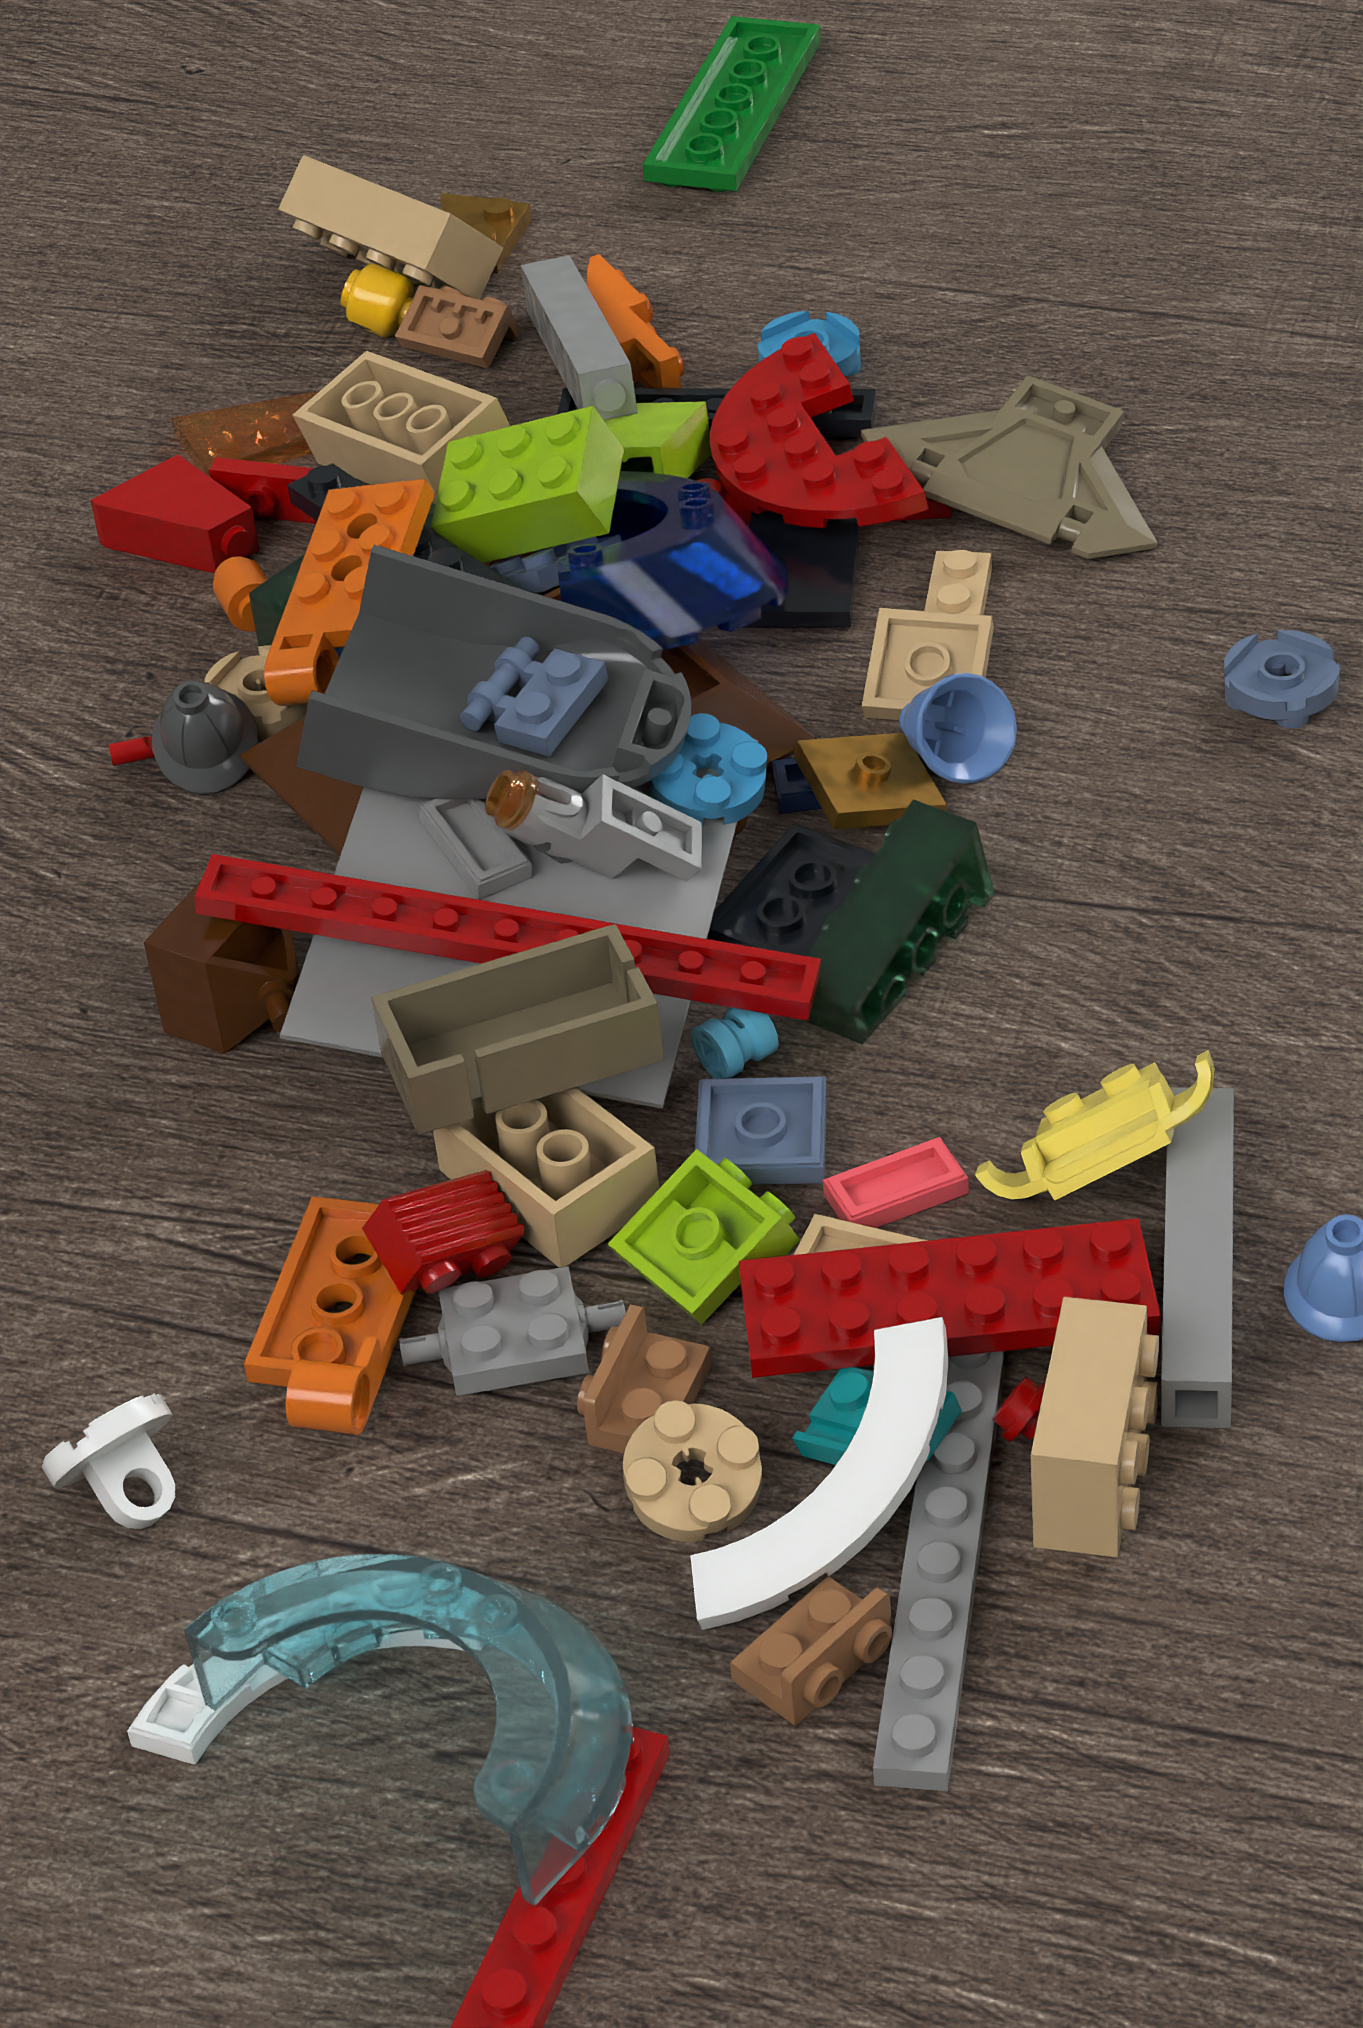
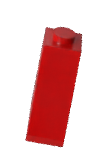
M178 454L90 500L99 543L105 548L214 574L223 561L231 557L247 558L260 551L252 507Z

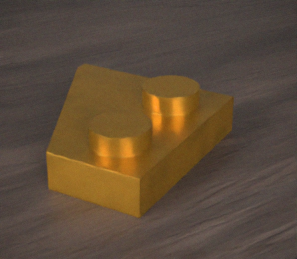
M442 193L440 196L443 211L451 213L504 247L492 272L498 274L532 221L530 203L515 202L503 197L489 199Z

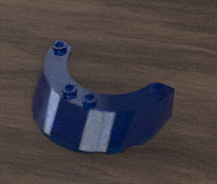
M620 471L609 534L597 536V539L620 535L622 542L605 547L598 544L574 546L568 550V555L559 559L557 563L562 602L620 620L647 635L662 647L663 650L699 642L698 634L703 632L704 629L716 625L718 629L727 632L744 627L761 618V606L766 603L771 606H779L789 591V576L786 566L723 497L710 487L709 483L659 473Z

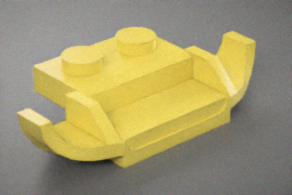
M1209 1050L1197 1055L1195 1066L1198 1078L1190 1088L1175 1096L1154 1062L1140 1070L1136 1068L1135 1064H1129L1117 1069L1100 1082L1103 1087L1102 1089L1080 1099L1078 1093H1071L1056 1100L1044 1109L1043 1113L1046 1117L1041 1119L1036 1136L1023 1143L1021 1155L1026 1171L1006 1173L996 1168L989 1160L978 1166L975 1176L985 1188L1000 1197L1012 1200L1023 1199L1049 1191L1055 1201L1170 1144L1175 1127L1186 1123L1199 1113L1212 1093L1215 1068Z

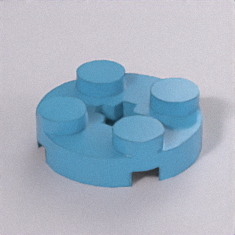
M809 311L789 313L774 319L761 331V342L758 343V359L760 362L781 349L782 345L791 338L806 337L815 333L845 377L858 373L861 369L859 330L851 320L836 313L826 312V320L810 319Z
M699 713L692 715L680 753L665 771L649 781L651 797L702 822V826H704V818L717 819L724 817L723 825L737 822L752 813L763 799L767 752L750 735L734 726L719 723L717 718L710 714ZM703 768L713 769L717 771L719 776L707 774L703 778H699L696 776V770Z

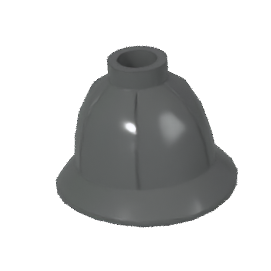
M196 680L185 681L170 693L154 723L152 732V751L156 763L164 776L174 785L185 791L198 794L218 793L230 788L241 780L249 770V767L240 759V754L258 744L257 725L247 705L236 695L220 689L212 683Z

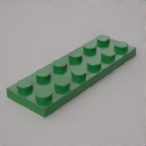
M731 16L643 163L644 181L663 183L668 187L692 186L709 188L714 192L737 191L821 43L820 25Z

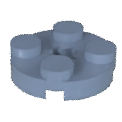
M1277 630L1276 639L1258 642V634L1243 638L1233 645L1224 659L1225 703L1232 709L1242 710L1259 718L1275 720L1279 726L1284 728H1299L1307 724L1309 715L1318 713L1329 706L1339 691L1340 666L1339 663L1336 664L1334 661V650L1322 639L1305 632Z

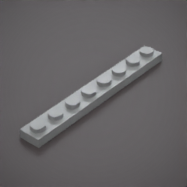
M1007 1351L948 1357L946 1390L954 1393L962 1412L928 1462L924 1463L916 1479L873 1764L874 1786L948 1791L997 1430V1423L992 1418L1000 1408Z

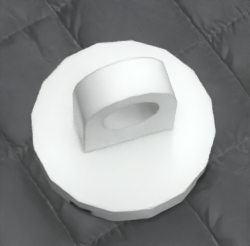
M154 1393L147 1397L143 1395L136 1397L88 1424L89 1427L83 1430L86 1437L76 1443L78 1445L77 1448L73 1449L69 1441L66 1443L63 1441L45 1456L42 1469L54 1488L70 1485L86 1477L104 1509L115 1522L134 1529L152 1526L170 1509L175 1499V1483L171 1472L153 1445L150 1437L170 1421L173 1414L160 1394L156 1395ZM138 1477L146 1481L154 1493L153 1505L138 1507L132 1504L126 1498L123 1491L124 1479Z

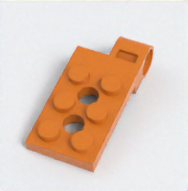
M426 479L331 489L328 491L265 661V687L270 699L276 705L308 704L312 690L325 694L339 661V656L334 647L345 646L359 614L373 546L377 545L410 556L414 555L435 495Z
M311 1197L245 1359L244 1368L247 1382L287 1387L286 1417L291 1427L359 1435L368 1420L415 1291L411 1290L404 1295L399 1292L362 1230V1227L379 1204ZM356 1254L372 1256L361 1264H345ZM344 1301L353 1304L343 1312L329 1313L325 1311L332 1308L337 1302Z

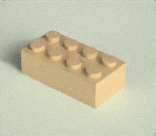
M305 155L302 156L278 208L281 212L295 219L292 227L294 230L317 241L323 236L320 245L338 255L347 257L348 254L356 256L358 253L356 260L364 265L379 264L391 270L395 268L394 271L409 277L416 287H419L420 284L435 289L447 286L458 290L467 297L476 299L481 298L504 248L451 213Z
M365 351L293 414L318 464L327 466L333 463L354 478L371 485L426 479L435 493L430 506L433 510L435 509L448 442L510 426L496 397L369 351Z

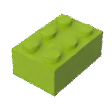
M594 406L449 441L431 527L436 533L481 563L609 534L624 447Z

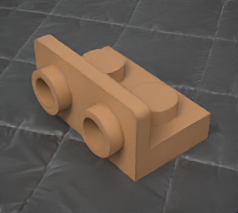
M419 285L395 338L401 347L489 369L503 338L518 340L522 330L511 314L510 307L496 298L485 297L483 300L467 297L458 290L447 286L435 289Z
M630 1305L619 1327L612 1326L609 1329L603 1345L602 1361L595 1374H588L579 1389L577 1411L580 1415H584L588 1445L624 1453L632 1434L645 1420L654 1416L659 1406L674 1400L693 1404L712 1366L710 1346L647 1332L645 1308Z
M827 1576L730 1662L732 1681L796 1726L816 1707L822 1708L829 1704L839 1692L842 1683L864 1663L876 1661L885 1652L893 1637L890 1595L877 1587L864 1599H861Z

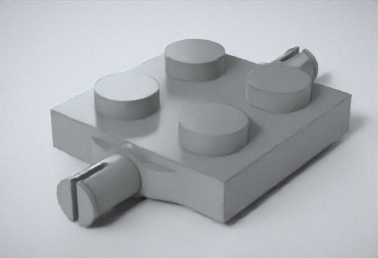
M569 1266L550 1270H536L527 1274L481 1282L474 1281L463 1285L447 1287L439 1291L442 1318L438 1325L439 1333L404 1339L399 1338L403 1366L406 1367L411 1364L443 1359L444 1365L453 1375L456 1396L589 1373L586 1346L589 1340L588 1333L609 1330L612 1326L619 1327L626 1314L624 1302L621 1299L616 1302L584 1307L583 1302L574 1293Z

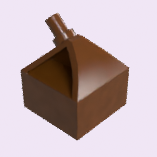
M199 882L144 941V946L164 1033L225 1054L268 1019L271 1020L273 1029L281 1032L300 973L291 930L196 914L195 894L199 887Z

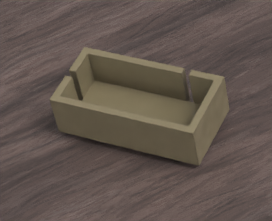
M616 924L371 996L381 1054L418 1135L473 1119V1109L483 1106L486 1114L493 1113L664 1060L658 1003L639 967L635 968L634 958Z

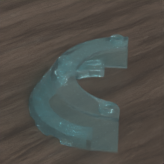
M397 1554L342 1556L305 1563L253 1582L219 1600L213 1607L205 1611L184 1629L204 1703L215 1711L264 1664L307 1689L318 1678L335 1666L368 1650L380 1647L384 1635L423 1630L424 1639H447L462 1648L474 1659L486 1675L494 1692L497 1707L495 1734L490 1751L474 1781L473 1794L479 1812L488 1821L509 1833L522 1897L533 1906L545 1896L600 1835L614 1813L625 1789V1770L629 1759L631 1743H634L633 1718L627 1689L618 1666L603 1643L577 1617L555 1602L530 1590L446 1562L423 1557Z

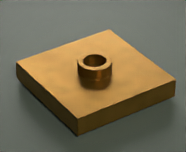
M905 733L797 740L794 758L833 829L943 821L947 804L918 754L908 743Z

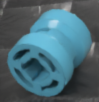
M732 1007L727 1008L726 1016L721 1020L710 1018L694 1027L691 1032L692 1045L699 1061L715 1079L732 1078L743 1071L745 1062L750 1059L759 1062L776 1052L779 1046L776 1029L768 1014Z

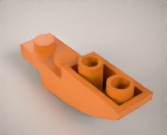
M600 254L590 257L587 269V287L631 363L633 383L640 381L646 388H681L680 377L684 375L682 358L677 349L669 347L657 335L654 327L649 323L653 320V310L648 297L643 292L639 293L626 280L622 271L619 269L615 270Z

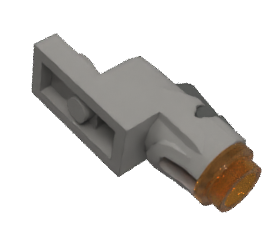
M505 770L498 775L488 792L485 810L488 815L495 818L496 825L504 829L505 834L527 845L534 846L536 850L545 853L558 863L563 864L574 861L608 878H613L620 874L637 858L685 881L691 879L702 869V822L604 774L581 794L546 777L538 778L524 770L517 773Z

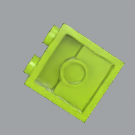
M696 1149L611 1239L608 1246L621 1260L702 1325L740 1285L739 1261L787 1256L799 1243L800 1239L790 1227V1224L796 1217L776 1196L766 1191L759 1198L749 1190L752 1185L750 1179L731 1161L723 1158L716 1164Z

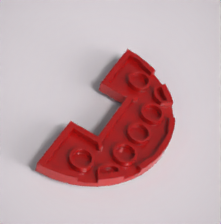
M815 333L806 337H794L787 340L781 349L751 368L729 390L715 413L710 430V448L717 475L727 492L741 505L754 513L760 514L762 511L768 510L782 514L786 524L825 528L829 519L857 518L858 526H867L908 517L928 510L924 490L887 437L876 441L864 442L853 450L836 456L812 421L811 417L854 401L850 383Z

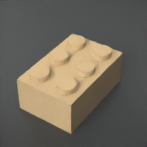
M577 1087L486 1114L483 1106L473 1109V1119L433 1131L440 1171L451 1180L483 1170L491 1171L492 1181L498 1182V1191L504 1193L505 1202L511 1203V1212L517 1214L518 1223L524 1225V1235L522 1238L559 1268L568 1266L621 1230L659 1189L655 1147Z
M1063 1297L1031 1450L1034 1548L1118 1558L1123 1529L1134 1531L1136 1529L1140 1489L1131 1487V1484H1135L1137 1476L1145 1477L1150 1438L1148 1434H1141V1430H1145L1146 1423H1155L1159 1398V1383L1147 1381V1377L1154 1378L1156 1374L1159 1336L1147 1335V1306Z

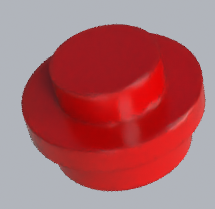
M1025 1376L993 1416L992 1420L1004 1429L1001 1436L1008 1442H1011L1019 1433L1028 1440L1035 1435L1046 1382H1042L1038 1386Z

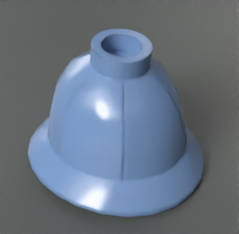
M957 673L942 678L932 687L915 695L900 714V728L905 733L912 749L922 757L928 768L935 774L951 782L963 784L976 783L989 778L1007 762L1016 743V717L1010 701L997 685L980 675Z
M1353 1215L1337 1216L1318 1229L1306 1242L1303 1252L1289 1266L1284 1280L1283 1296L1287 1310L1292 1318L1305 1331L1321 1339L1337 1342L1363 1339V1220Z

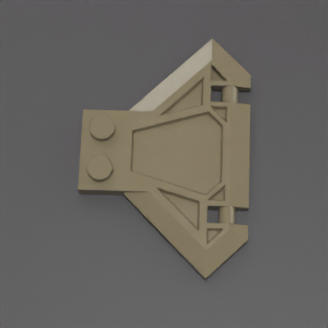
M1027 375L1000 410L861 430V437L864 442L876 441L887 437L918 483L924 486L925 496L932 500L1047 544H1051L1059 537L1074 543L1071 553L1086 559L1157 548V540L1104 451L1122 426L1124 411Z

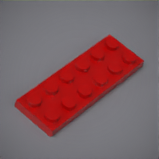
M1139 1218L739 1261L752 1378L874 1365V1330L940 1317L943 1318L946 1327L948 1357L1053 1346L1063 1297L1147 1306V1335L1160 1334V1311Z

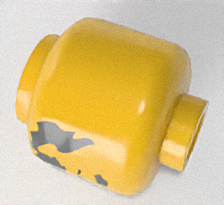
M368 264L362 270L355 269L348 277L341 295V306L346 308V316L349 323L380 337L387 338L398 331L413 300L414 285L409 277L379 264Z

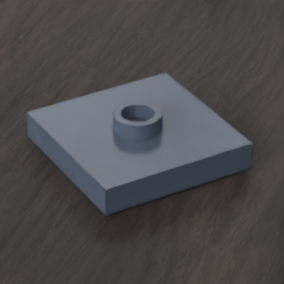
M826 1076L699 1079L695 1150L698 1149L716 1164L723 1158L728 1159L750 1179L752 1185L823 1183V1179H825L827 1119Z

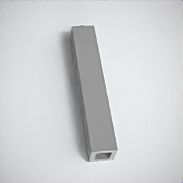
M570 255L520 265L527 312L577 408L582 409L594 406L603 420L638 413L631 363Z
M1170 1087L1174 1096L1188 1089ZM1213 1088L1204 1108L1186 1123L1175 1127L1172 1142L1167 1145L1161 1376V1426L1231 1428L1234 1088Z

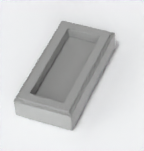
M435 798L419 805V821L478 900L531 878L532 863L514 839L504 833L502 823L484 799Z

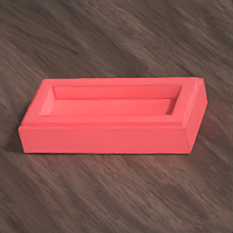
M938 1137L823 1179L824 1197L840 1220L878 1228L969 1194V1182L961 1166L942 1139Z

